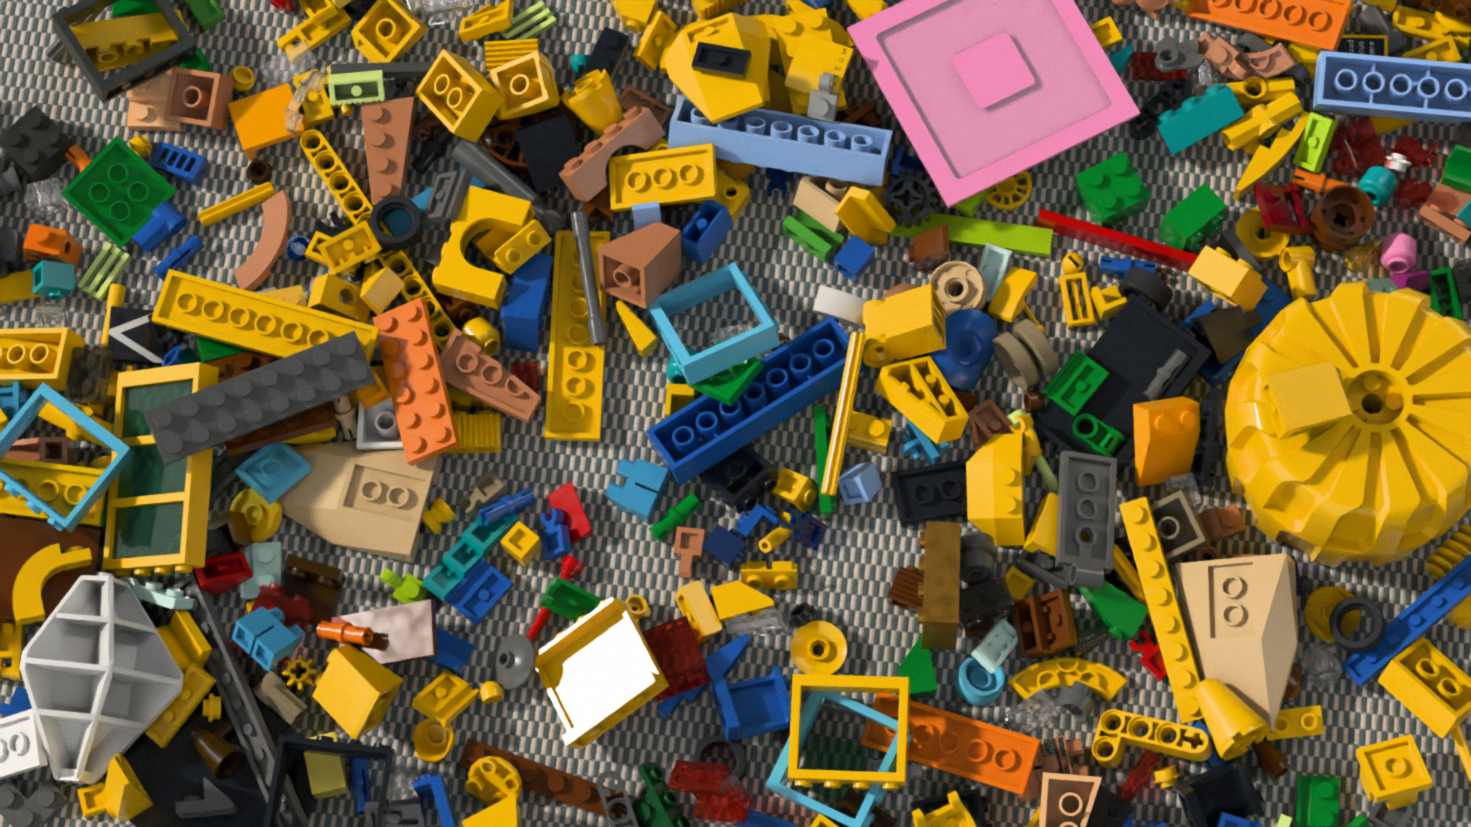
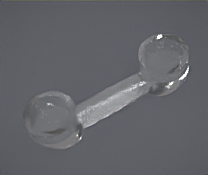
M314 70L307 73L301 80L297 91L284 112L287 132L295 135L299 132L303 122V114L297 113L309 90L315 93L322 91L326 80L325 73Z

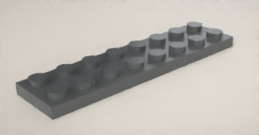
M352 331L147 410L143 414L163 462L167 466L374 385L377 381L356 332Z

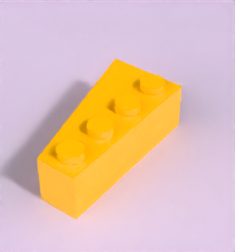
M174 10L180 18V20L182 21V23L184 24V26L186 27V23L181 11ZM161 13L70 24L71 31L99 72L141 62L180 42Z

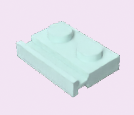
M281 542L254 543L240 550V552L244 553L253 574L252 578L240 584L241 600H260L269 597L279 599L283 589Z

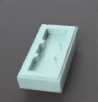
M986 243L977 270L981 272L987 281L989 292L987 301L992 302L996 291L1004 279L1013 252Z
M1003 617L999 618L971 655L992 674L1018 643L1016 630Z

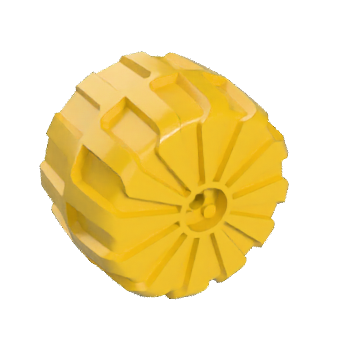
M1366 280L1341 282L1328 298L1310 303L1303 297H1299L1282 309L1251 343L1243 355L1229 384L1221 430L1227 437L1228 448L1224 471L1232 492L1243 497L1258 519L1256 527L1274 543L1283 541L1309 554L1311 562L1335 568L1341 562L1371 561L1376 567L1401 561L1420 546L1432 539H1438L1451 529L1471 508V327L1467 322L1456 318L1443 317L1430 308L1432 299L1430 295L1410 287L1391 293L1370 291ZM1333 360L1335 368H1338L1341 372L1344 393L1351 400L1352 415L1344 423L1338 424L1337 421L1322 424L1311 429L1295 431L1290 437L1278 440L1259 385L1267 376Z

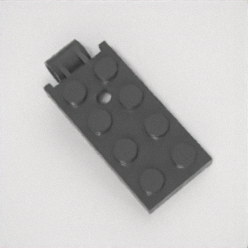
M1066 450L1060 453L1055 567H1062L1063 564L1071 565L1069 573L1070 585L1100 589L1103 584L1104 574H1110L1113 570L1117 458ZM1081 533L1088 535V542H1083L1080 539Z

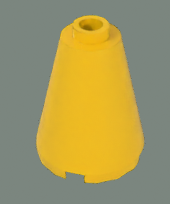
M598 69L584 75L573 83L575 89L571 92L566 89L561 96L563 104L599 137L604 135V130L608 126L618 123L624 117L606 69H603L602 73Z
M1206 678L1197 685L1196 688L1198 690L1195 693V697L1218 755L1221 758L1230 760L1244 754L1249 750L1247 748L1249 744L1253 741L1258 744L1269 733L1270 727L1267 722L1219 679L1212 680L1211 678Z

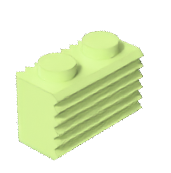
M382 70L331 74L328 77L330 103L333 106L335 104L340 105L341 103L343 105L346 103L350 105L352 102L354 104L357 102L361 104L363 101L365 103L368 101L371 103L373 101L378 102L379 100L383 102L385 99Z

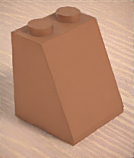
M657 221L601 245L598 248L600 290L647 309L682 272L681 231Z

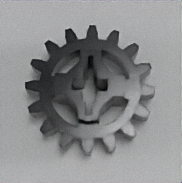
M909 169L908 175H906L904 171L899 170V178L890 176L891 185L883 184L882 186L887 190L886 194L880 195L881 199L886 200V204L882 206L885 210L890 211L888 214L892 219L896 218L895 223L897 226H900L904 221L905 228L910 229L912 222L916 227H921L922 219L930 222L931 219L928 214L930 212L937 213L933 204L940 202V199L934 198V194L938 190L936 187L931 188L933 184L931 178L924 180L926 173L920 171L916 176L915 170ZM917 182L923 186L926 195L922 194L919 191V185L917 184ZM903 183V187L898 192H895L896 189ZM912 195L916 198H920V200L906 202L905 200H902L900 198H906ZM894 203L901 207L902 215L896 210ZM922 205H925L923 210L919 214H917V210Z

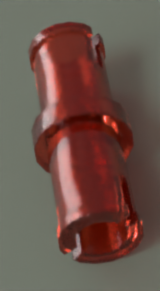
M1145 749L1144 754L1134 769H1129L1126 775L1128 777L1116 795L1124 798L1131 805L1142 786L1146 787L1149 781L1147 779L1158 762L1161 761V758L1150 750Z

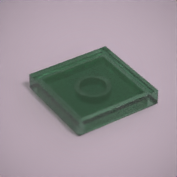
M812 732L802 769L861 771L867 748ZM812 783V787L796 786L797 789L839 801L844 797L849 787L854 791L856 790L853 788V784H841V788H825L824 783Z

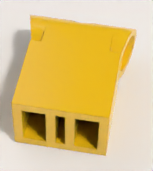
M932 284L886 297L885 302L870 300L864 303L863 327L865 328L866 340L863 350V361L867 366L882 367L890 363L894 358L901 360L946 349L945 307Z

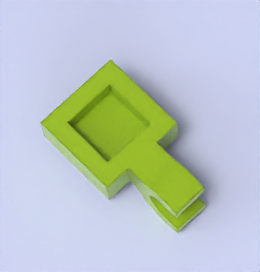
M386 568L380 576L383 583L395 589L392 597L402 604L423 601L431 592L422 585L423 582L409 573L402 579Z

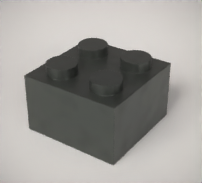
M37 105L0 135V148L3 153L38 187L69 161L65 157V153L69 152L68 149L74 145L72 140Z

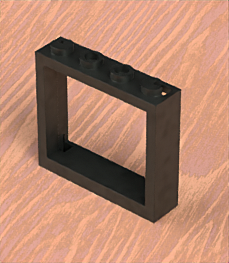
M79 0L78 3L70 7L60 8L52 15L53 30L103 104L196 57L197 43L167 0L152 1L180 42L105 80L69 28V25L119 0Z

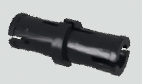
M442 124L431 140H427L424 143L425 147L410 165L417 172L420 171V174L424 175L436 158H440L444 154L442 151L456 135Z

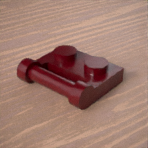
M1258 182L1253 188L1266 231L1305 236L1314 230L1311 220L1307 219L1300 198L1302 193L1298 184L1281 186ZM1286 200H1290L1296 221L1292 219Z

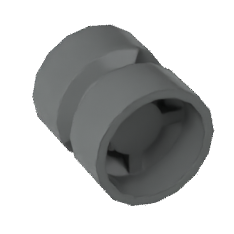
M974 531L963 534L960 537V580L965 583L979 585L985 584L994 578L993 558L995 540L992 536L984 532Z

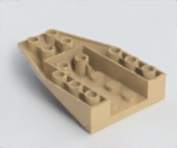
M357 441L290 446L310 464L313 470L278 498L282 506L283 515L334 546L414 564L421 540L419 528L432 485L437 484L443 463L441 454L411 466L406 461L404 449L357 450Z
M1287 553L1175 563L1180 610L1201 681L1206 678H1211L1212 680L1219 679L1267 722L1270 727L1269 732H1274L1298 648L1295 561Z

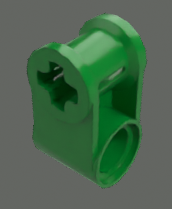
M1090 414L1078 416L1073 423L1074 437L1091 448L1099 456L1113 458V454L1121 442L1125 443L1127 440L1122 433ZM1082 422H1089L1093 426V431L1088 435L1081 434L1078 431V425ZM1111 439H1113V440L1111 441V443L1109 444V446H1108L1107 448H1105L1106 445L1108 444V442H1109Z

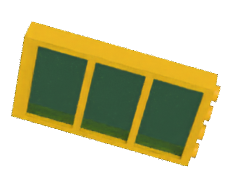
M197 362L118 373L113 435L129 446L135 455L109 486L102 570L114 572V577L131 576V573H134L136 576H151V572L170 575L172 570L179 573H192L193 568L205 567L213 448L165 466L143 413L217 384L219 377V368ZM112 451L111 462L118 455L114 451Z

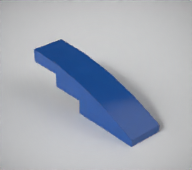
M748 634L742 635L697 665L675 686L657 708L658 716L668 722L683 699L694 705L709 682L712 684L713 679L722 677L726 679L750 646L751 636Z

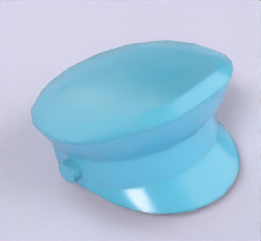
M968 657L960 664L954 677V686L959 696L967 703L977 706L987 705L995 701L1002 693L1005 685L1004 669L1001 665L995 672L990 674L974 657Z

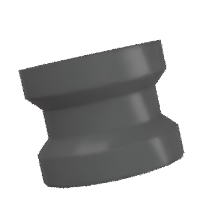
M15 166L9 167L8 171H0V194L3 198L9 196L10 192L24 191L22 180Z

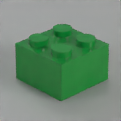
M1124 151L1077 174L1075 177L1073 188L1096 225L1108 228L1146 209L1148 206L1150 194Z
M1203 183L1164 215L1158 236L1167 246L1194 253L1201 246L1200 242L1206 237L1211 239L1221 230L1220 224L1225 219L1224 213L1227 205L1206 183Z

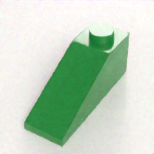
M1103 580L1100 589L1077 586L1102 627L1109 630L1107 633L1112 638L1127 642L1134 637L1149 611L1148 607Z

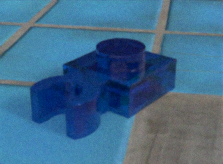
M768 167L766 179H771L772 181L767 186V196L771 197L772 191L779 188L782 190L781 197L785 200L787 197V185L785 182L793 183L795 172H785L782 169Z
M785 508L784 511L790 514L791 519L789 523L779 521V526L783 529L793 530L790 536L792 539L810 550L817 551L828 526L809 513L802 512L800 514L796 509Z

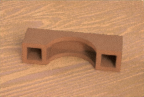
M639 106L629 108L618 123L608 126L604 130L602 137L587 144L584 152L579 157L569 160L564 165L565 169L559 173V176L576 199L588 202L607 186L606 165L610 156L618 148L630 145L637 149L648 150L666 134L649 108Z

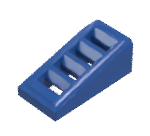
M161 142L149 165L197 187L209 163L204 156ZM164 151L169 152L164 162H159ZM176 155L177 158L175 159L173 165L170 166L169 163L172 157ZM185 159L183 166L179 169L178 166L181 160ZM191 162L194 163V165H193V167L191 168L190 172L186 171V170L188 169L190 163H191Z

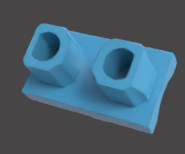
M906 418L908 423L905 427L909 434L906 433L901 437L905 443L900 449L903 456L911 454L915 461L923 455L929 465L938 464L939 457L949 451L950 446L948 442L936 444L934 441H930L925 433Z

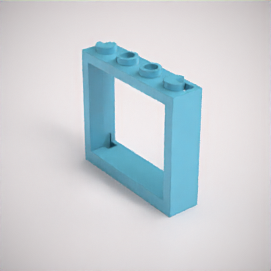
M735 262L659 295L647 308L654 326L689 385L781 345L777 334L780 326L776 318H770L771 314L765 301L760 302L761 298L754 285L749 286L751 283L746 271H740ZM738 287L761 325L690 357L669 322L668 317Z
M42 382L0 433V460L48 402L118 454L67 518L0 468V479L6 483L4 489L15 498L22 495L28 500L25 504L28 508L38 515L43 511L50 517L47 522L60 532L65 528L71 533L135 453L112 433Z
M811 691L801 712L799 752L825 699H828L897 732L878 772L896 773L897 720L837 692ZM908 734V748H909V746H910L909 743H910V741H911V739H912V737H913V736H911V735H909V734ZM789 736L765 787L769 791L816 814H822L827 819L841 826L869 827L875 818V814L872 811L876 803L881 804L887 790H883L882 785H871L856 818L853 819L784 786L788 777Z

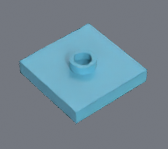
M279 442L259 449L237 467L235 472L238 477L270 505L313 469L287 443Z

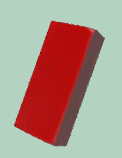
M572 482L547 495L551 508L562 509L564 512L562 525L568 526L571 545L593 536L591 526Z

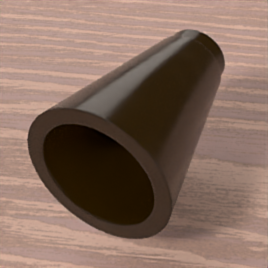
M227 721L214 733L202 726H198L189 736L193 745L218 780L231 776L240 767L245 758V751L225 739L234 730Z

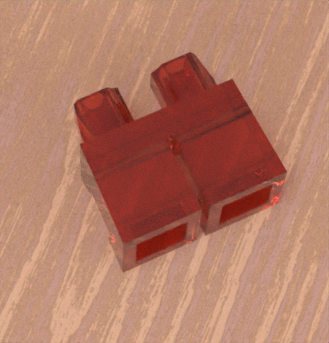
M1369 115L1359 118L1355 123L1346 126L1339 125L1337 131L1333 134L1327 151L1331 153L1340 150L1342 157L1333 160V169L1336 176L1350 174L1351 179L1363 176L1370 167H1384L1387 162Z

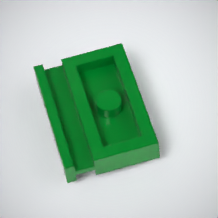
M1077 349L1043 390V394L1075 418L1108 378L1109 372Z
M1297 775L1294 827H1338L1339 778Z

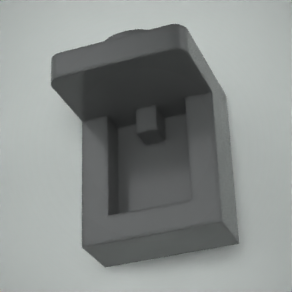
M1387 800L1379 803L1375 802L1366 818L1369 824L1374 827H1412L1415 819L1411 818L1414 809L1411 807L1407 809L1401 807L1389 810Z

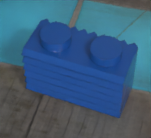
M705 200V203H701L702 207H699L696 215L692 216L693 219L689 220L690 223L686 224L687 227L683 228L684 232H681V248L685 257L701 265H705L734 224L728 208L713 200Z

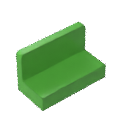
M801 209L794 217L788 215L782 222V233L824 263L829 260L844 242V237L838 232L833 233Z

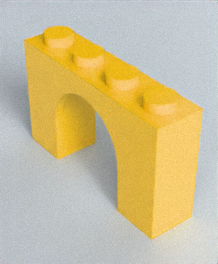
M470 185L458 219L452 221L449 241L445 242L442 247L441 262L439 266L434 268L432 273V282L437 292L499 310L508 286L504 275L472 266L465 260V250L469 241L476 234L487 229H500L517 234L533 220L535 210L531 201Z

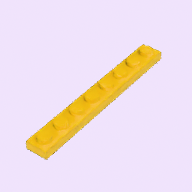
M1143 497L1120 504L1119 507L1181 723L1186 724L1204 719L1195 697V693L1198 690L1196 687L1201 682L1149 499L1148 497Z

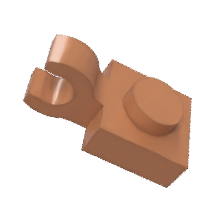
M1218 36L1204 54L1206 60L1222 74L1227 73L1230 69L1241 80L1242 78L1245 79L1252 71L1237 59L1242 52L1223 36Z
M677 526L673 553L674 556L681 557L679 567L680 578L691 579L693 558L702 559L705 529Z

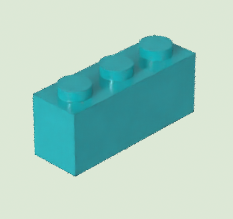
M1217 83L1206 89V94L1199 98L1194 96L1185 100L1182 103L1183 107L1176 111L1168 110L1158 116L1159 120L1154 122V125L1167 150L1174 155L1243 117L1244 113L1231 88L1225 83L1223 85Z

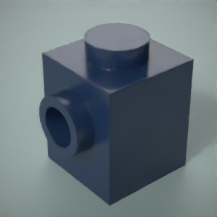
M717 524L702 545L703 552L730 571L735 565L739 567L747 556V552H745L747 549L746 543L743 541L745 537L735 529L731 528L728 531L719 524Z

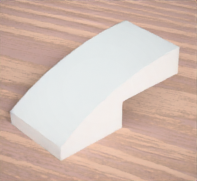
M820 285L813 314L825 317L833 316L834 319L840 320L839 324L865 330L863 327V305L867 300Z

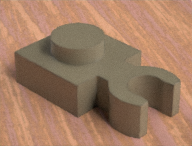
M491 469L470 486L473 493L461 497L457 503L463 509H466L464 512L470 518H473L479 513L482 505L487 507L496 503L509 490Z

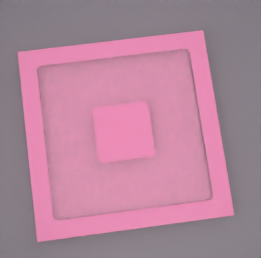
M904 0L847 28L948 208L1140 115L1139 109L1074 0Z

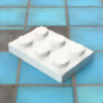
M33 709L0 719V780L48 765L46 751Z

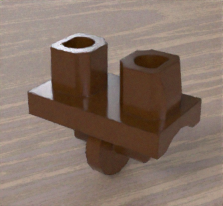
M871 100L861 108L856 103L849 107L847 106V109L838 111L840 114L835 119L838 122L879 129L881 127V122L875 114L876 106Z

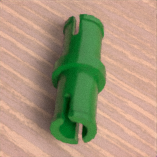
M692 493L688 494L677 506L666 510L667 514L650 527L649 531L658 542H661L677 526L682 527L685 524L684 521L697 509L701 508L702 504L699 503L700 501Z

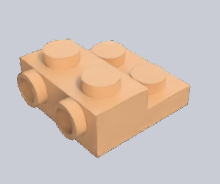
M172 69L127 92L129 100L127 127L129 130L182 131L183 123L164 120Z

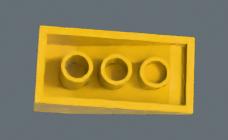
M68 327L0 329V385L13 387V382H20L24 388L38 389L42 382H44L54 391H75L86 340Z

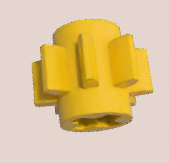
M298 655L297 660L294 662L287 660L289 665L288 671H283L282 675L285 678H291L287 682L289 688L297 685L300 692H303L304 687L308 685L311 687L315 686L313 676H319V672L311 669L315 664L312 659L304 662L302 656ZM300 669H304L306 673H303L301 678L298 679L295 674H299Z

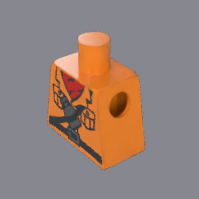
M32 223L23 245V251L27 262L39 264L42 260L74 264V272H76L83 246L68 231Z

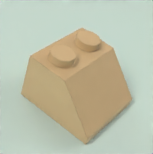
M808 174L801 179L793 204L827 229L836 233L845 225L834 211L849 189L853 186L873 192L874 187L858 182L838 181L835 178L823 176L813 177Z

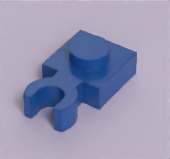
M552 508L553 516L549 513H542L541 515L542 523L546 526V531L541 533L544 560L554 561L572 552L568 526L562 525L564 512L558 508Z

